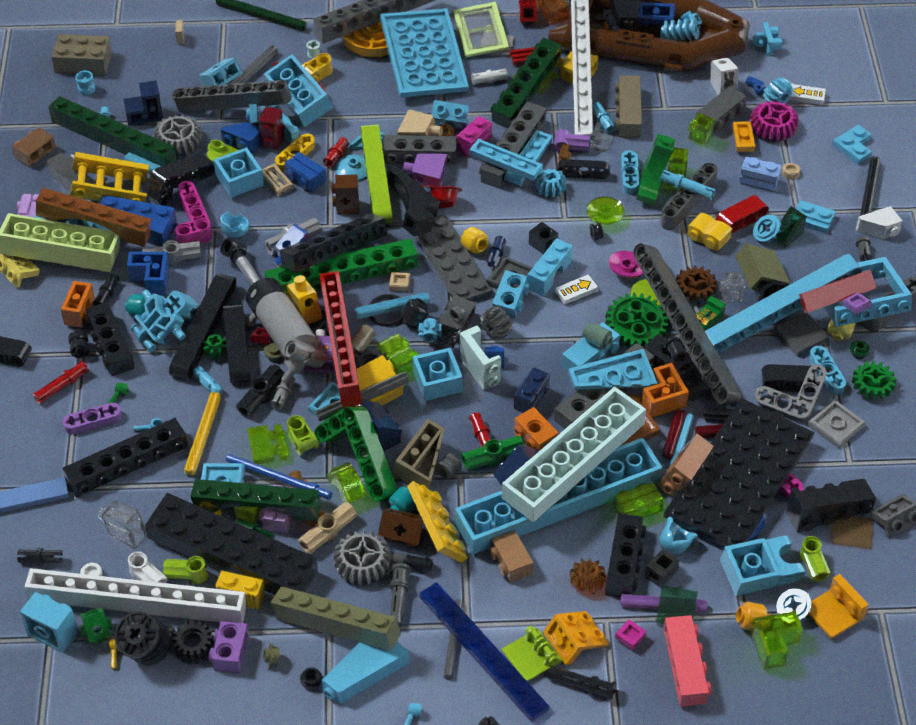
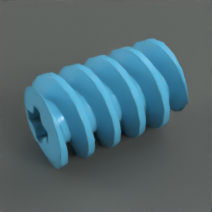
M694 18L691 19V23L688 22V19H685L684 24H682L681 19H678L677 25L674 20L671 21V25H669L668 21H665L664 26L661 27V38L676 41H686L687 39L691 41L694 38L697 40L699 39V28Z

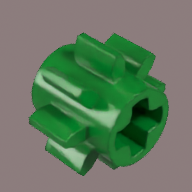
M211 335L207 341H203L204 354H209L211 359L222 358L223 353H227L226 338L222 339L220 335Z

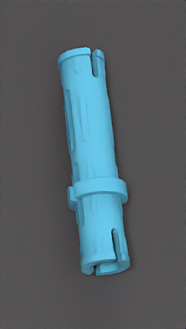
M664 170L660 177V181L672 184L677 189L687 190L709 200H712L715 195L716 189L689 180L681 174L677 175Z

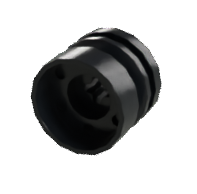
M136 611L129 613L116 626L114 638L118 650L140 664H157L167 656L171 649L172 636L167 625L146 612Z

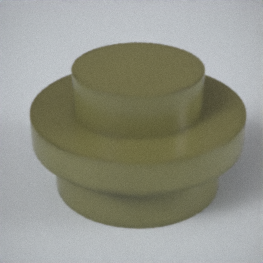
M270 343L264 348V354L270 361H278L283 356L275 343Z

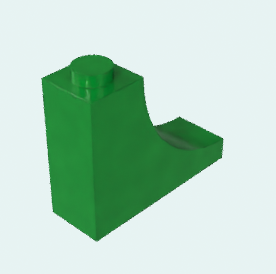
M658 133L643 165L636 200L654 206L661 184L660 177L673 153L675 139Z

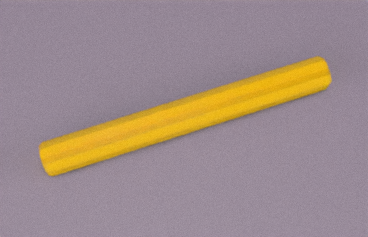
M211 392L184 468L186 475L194 476L197 471L221 400L220 393Z

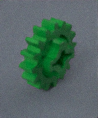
M865 361L863 366L859 364L857 369H854L852 376L853 388L859 389V395L866 394V399L872 396L873 400H876L879 396L883 400L885 395L890 396L891 391L894 392L897 380L894 377L895 372H889V366L882 367V362L876 365L875 361H872L871 364Z

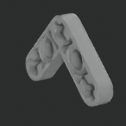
M820 364L812 365L807 372L797 398L770 387L762 386L755 392L756 401L764 407L782 412L795 419L806 420L810 417L826 380V369ZM817 370H821V374L823 376L817 377L816 384L811 383L814 380V374L812 372H817ZM812 387L816 393L813 397H806L804 390ZM766 391L771 398H774V394L777 395L774 399V405H771V399L765 398L764 401L761 400L759 394H764ZM786 398L789 401V405L786 408L778 407L777 402L779 399ZM793 402H796L794 404L795 407L802 408V406H805V410L808 412L799 415L797 409L793 408V412H790Z

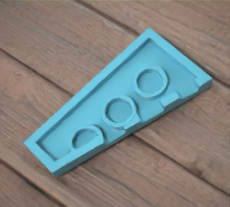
M644 349L568 369V375L574 390L610 389L613 387L640 388L658 384Z

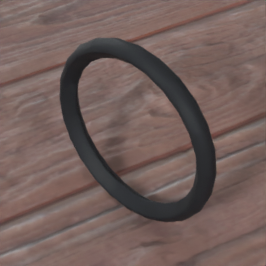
M383 294L375 297L369 305L383 298L398 299L401 297L393 294ZM370 316L372 321L383 326L396 325L403 320L401 316L396 321L383 322L374 316Z

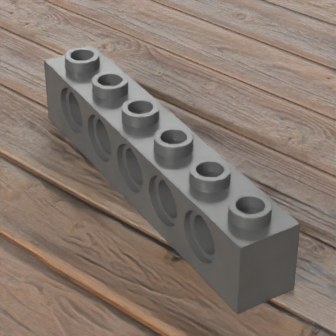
M526 102L524 107L519 109L517 117L512 119L509 129L504 131L502 139L497 141L496 146L519 155L536 130L539 131L545 123L546 108ZM485 162L479 169L481 182L501 189L505 183V174L508 170Z
M636 343L623 354L644 348ZM644 349L653 370L654 355ZM612 388L577 390L555 408L554 421L566 429ZM617 388V389H619L620 391H622L623 393H625L628 388Z

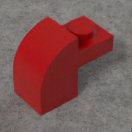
M518 0L520 22L537 21L536 0Z

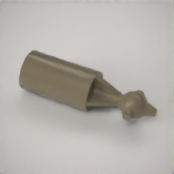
M361 325L351 339L354 359L355 355H359L361 350L365 351L376 336L373 328L368 325Z

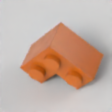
M669 363L653 368L658 384L644 388L642 405L649 415L653 418L676 411L679 408L687 407L689 391L673 364Z

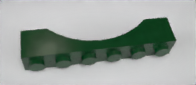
M195 479L190 495L193 504L211 512L239 506L259 507L286 514L297 520L318 521L322 505L319 491L314 489Z

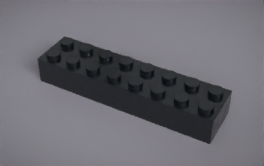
M166 493L145 524L148 539L186 556H199L204 559L205 564L220 571L262 579L265 591L274 595L277 594L281 586L305 593L318 572L316 557L170 493Z

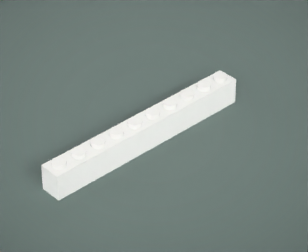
M31 568L24 586L28 600L37 592L41 595L46 594L50 596L55 602L65 603L70 606L102 607V609L123 612L140 611L150 615L212 622L243 623L247 607L245 592Z

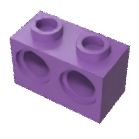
M221 621L219 629H216L214 633L215 647L211 648L209 653V661H212L214 671L240 674L249 637L247 624Z

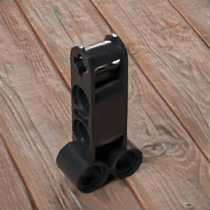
M673 337L667 340L664 348L689 391L692 402L709 393L710 390L681 339Z

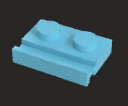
M800 200L792 216L791 223L826 234L836 211Z

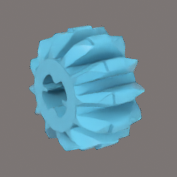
M778 77L768 84V87L764 90L763 97L768 103L772 100L773 102L779 101L783 104L793 96L794 88L787 79Z
M549 168L546 171L542 170L536 177V190L539 191L540 195L545 194L546 197L552 196L554 198L555 195L561 196V193L566 188L565 175L562 174V171H556V168L553 170Z

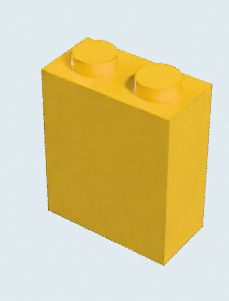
M383 355L356 369L360 391L396 375L393 364L390 360H386ZM405 384L368 401L377 402L383 406L403 395Z

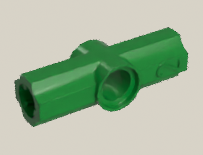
M519 435L502 441L489 440L483 447L461 453L463 465L468 471L484 465L498 466L503 459L509 457L514 448L518 445L524 446V442Z

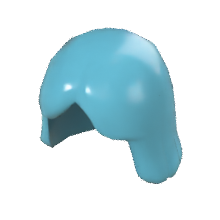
M668 517L660 535L659 543L666 552L679 555L687 550L698 535L682 529L673 522L672 517Z

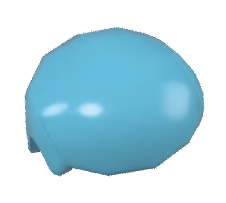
M227 212L220 218L222 232L228 237H242L250 228L248 219L242 217L241 214L235 217L231 212Z

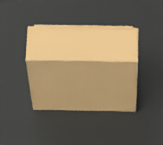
M177 20L175 34L178 45L184 44L183 20Z
M391 272L389 291L408 292L410 273Z

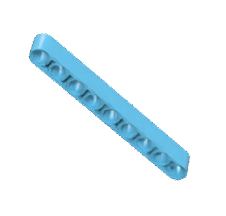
M846 254L705 332L717 353H720L803 308L799 294L862 272V269L850 254Z

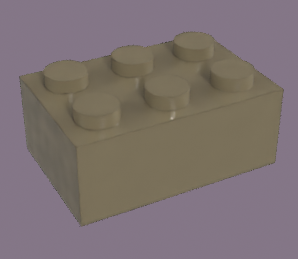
M58 34L51 56L54 72L77 74L80 71H89L93 75H106L112 55L110 36Z

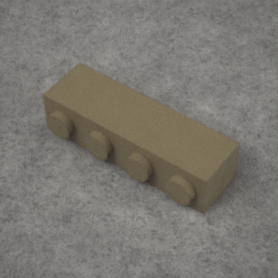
M619 75V82H615V93H618L615 95V105H618L615 109V117H619V119H616V130H619V137H640L642 126L640 76Z

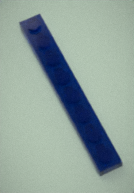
M437 582L420 592L419 598L531 723L549 711L550 706Z

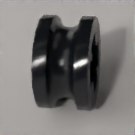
M597 222L596 225L590 224L589 230L592 240H596L597 237L602 239L603 228L601 223Z

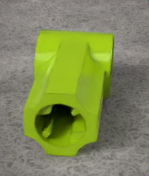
M808 536L802 542L799 556L805 562L811 580L816 582L824 581L830 577V571L821 551V541L817 537Z
M193 556L188 560L166 559L163 564V575L167 578L189 579L194 584L204 583L208 578L205 561L199 556Z

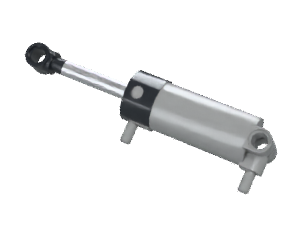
M226 238L220 247L221 254L238 265L251 285L246 293V302L253 313L247 319L245 325L251 328L256 320L260 321L285 358L284 363L289 369L281 378L282 381L288 383L294 374H300L306 365L315 368L321 367L325 362V353L319 347L317 337L296 309L280 282L275 278L269 277L260 279L245 257L247 253L246 245L232 238Z

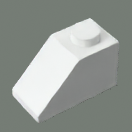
M889 206L859 216L855 230L859 233L885 239L900 233L902 220L893 208Z

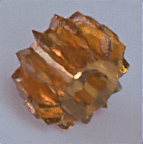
M591 557L588 561L581 558L579 563L574 562L569 574L571 586H576L577 592L584 590L585 595L588 591L595 594L596 589L601 590L606 582L604 566H600L599 560L592 562Z

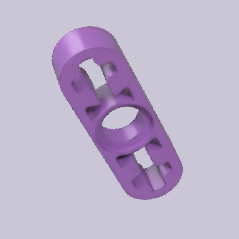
M108 403L68 414L63 418L62 423L66 433L76 434L116 423L121 419L122 413L118 404ZM90 416L98 417L95 421L87 420Z

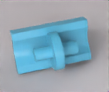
M763 22L764 30L761 33L757 32L753 36L752 42L755 46H764L767 56H771L773 50H781L782 39L778 38L779 30L777 26L769 27L768 22Z

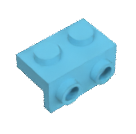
M434 101L431 115L434 117L435 125L443 127L446 124L453 125V128L463 129V127L469 125L467 117L468 105Z

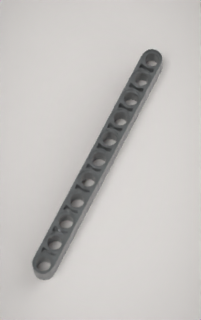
M642 243L637 244L633 250L634 258L715 401L722 405L735 407L741 399V393L658 249Z

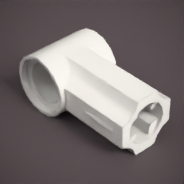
M134 552L129 556L130 575L134 579L158 583L167 582V577L147 560V556L143 552Z

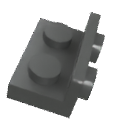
M902 494L871 510V519L885 526L886 536L891 538L916 524V501Z

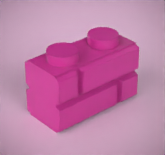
M477 116L473 122L456 136V150L467 157H472L469 155V150L478 139L488 142L492 138V123L481 116Z

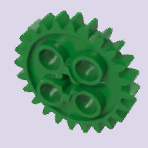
M633 292L632 297L626 293L625 299L618 296V301L613 300L612 305L608 306L605 324L620 335L623 347L626 344H630L631 348L636 343L640 346H645L657 334L665 337L669 318L666 317L665 311L662 310L663 307L657 305V299L651 301V296L649 295L647 298H644L643 293L640 294V297H637L636 293Z

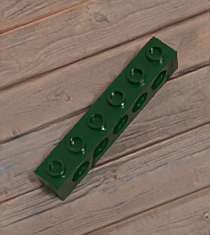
M544 37L540 43H536L532 54L527 56L525 64L519 67L515 78L509 81L507 89L501 92L497 103L492 105L490 111L492 113V121L507 128L510 127L511 121L517 117L519 109L523 108L526 102H530L561 58L562 45Z

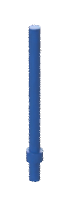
M228 454L226 457V461L229 463H244L245 469L293 487L318 490L320 497L330 500L333 496L331 491L320 488V485L313 482L301 481Z

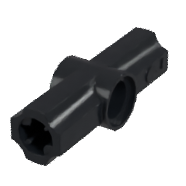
M275 364L270 365L260 378H256L251 382L250 390L236 405V409L241 415L251 417L261 404L269 401L270 393L280 383L281 378L285 374L279 366Z

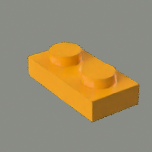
M733 122L732 128L736 152H754L755 143L751 122Z

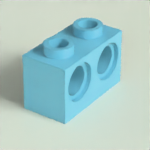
M505 270L493 300V306L501 307L502 311H506L508 316L516 318L517 313L522 311L523 297L528 295L530 289L527 276ZM515 284L520 285L517 288H512ZM507 301L513 302L510 305L505 304Z

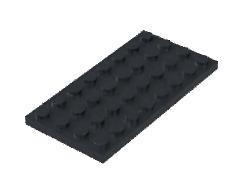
M741 398L710 443L714 447L692 480L681 491L677 492L665 510L664 517H672L673 522L723 547L747 542L812 441L815 432Z

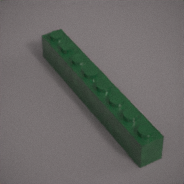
M59 96L48 106L53 123L122 154L127 155V153L131 152L160 166L177 162L174 146Z

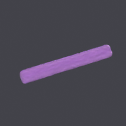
M622 594L620 601L622 607L689 612H706L707 600Z

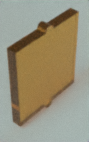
M852 516L846 520L842 518L834 520V526L831 529L833 531V544L870 549L871 537L873 536V531H871L872 519Z

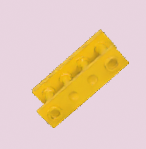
M75 152L72 170L78 171V180L72 181L71 196L101 201L104 195L140 202L146 201L147 193H141L140 189L141 182L146 181L149 170L148 164ZM86 172L97 174L96 185L85 183ZM104 175L115 177L114 188L103 186ZM123 179L134 180L133 191L122 189Z

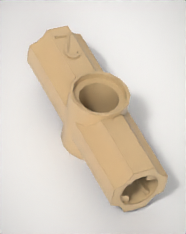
M344 502L330 514L322 515L318 519V524L298 539V544L304 552L312 554L325 542L335 540L338 532L357 517V512L350 503Z

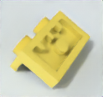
M0 254V271L16 288L20 287L22 278L39 275L40 269L30 259Z

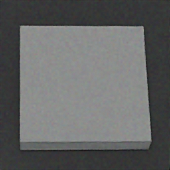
M834 399L811 418L807 426L839 449L864 428L866 422Z

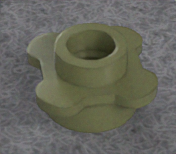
M273 642L269 643V648L264 649L263 661L267 662V669H270L271 665H278L280 650L279 647H273Z

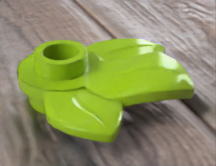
M212 140L207 147V157L214 162V159L238 151V149L225 145L220 140Z

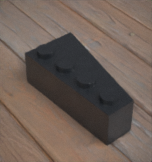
M865 479L843 481L839 486L828 483L823 488L817 489L814 485L807 486L806 490L802 491L799 488H791L786 514L796 532L809 531L817 526L829 525L834 521L846 520L861 513H869L873 510L876 497Z

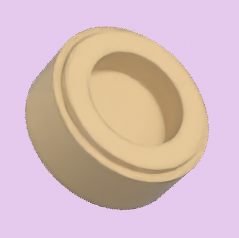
M794 163L784 164L782 175L787 179H796L800 175V167Z

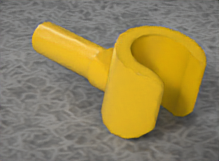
M115 638L109 640L111 669H116V651H118V648L115 645Z

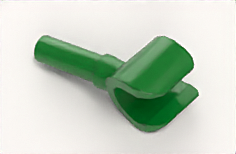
M117 383L115 393L108 403H114L120 395L127 396L129 393L128 384Z

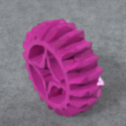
M771 100L770 103L766 101L763 104L759 103L757 107H754L750 117L753 132L757 133L758 137L762 136L763 140L767 138L770 141L776 140V142L779 139L785 141L786 138L790 139L795 134L799 124L796 110L792 109V106H786V102L782 104L779 101L773 102Z

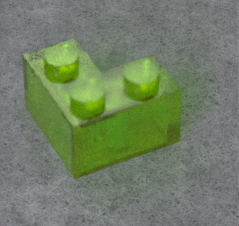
M796 610L753 618L750 633L764 670L785 666L788 656L786 645L800 642L803 628Z

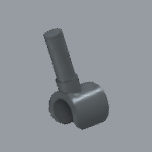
M399 552L393 554L392 563L383 576L385 579L388 580L392 574V566L394 564H405L406 554Z

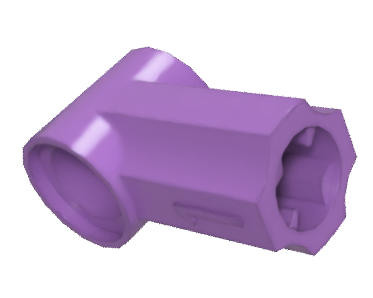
M558 130L555 133L554 150L561 154L567 153L569 150L589 151L590 136L573 135L567 130Z

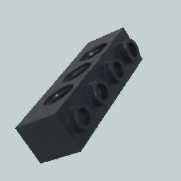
M108 302L85 309L87 317L84 318L87 329L91 328L92 330L90 334L93 342L98 343L96 348L99 356H104L102 361L105 369H109L112 376L135 369L133 356Z
M618 513L605 595L621 598L622 594L631 595L632 591L637 589L638 578H634V575L639 573L641 561L637 560V556H642L644 543H640V538H645L647 527L643 525L642 516Z

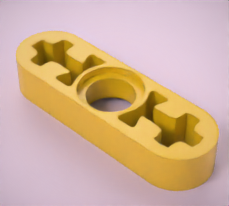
M311 134L301 135L276 156L275 164L282 172H285V162L295 155L291 154L292 151H299L306 156L315 148L314 136Z

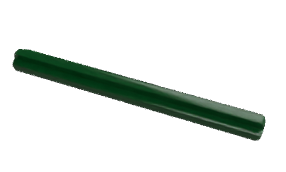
M216 0V4L301 31H305L307 28V22L238 0Z

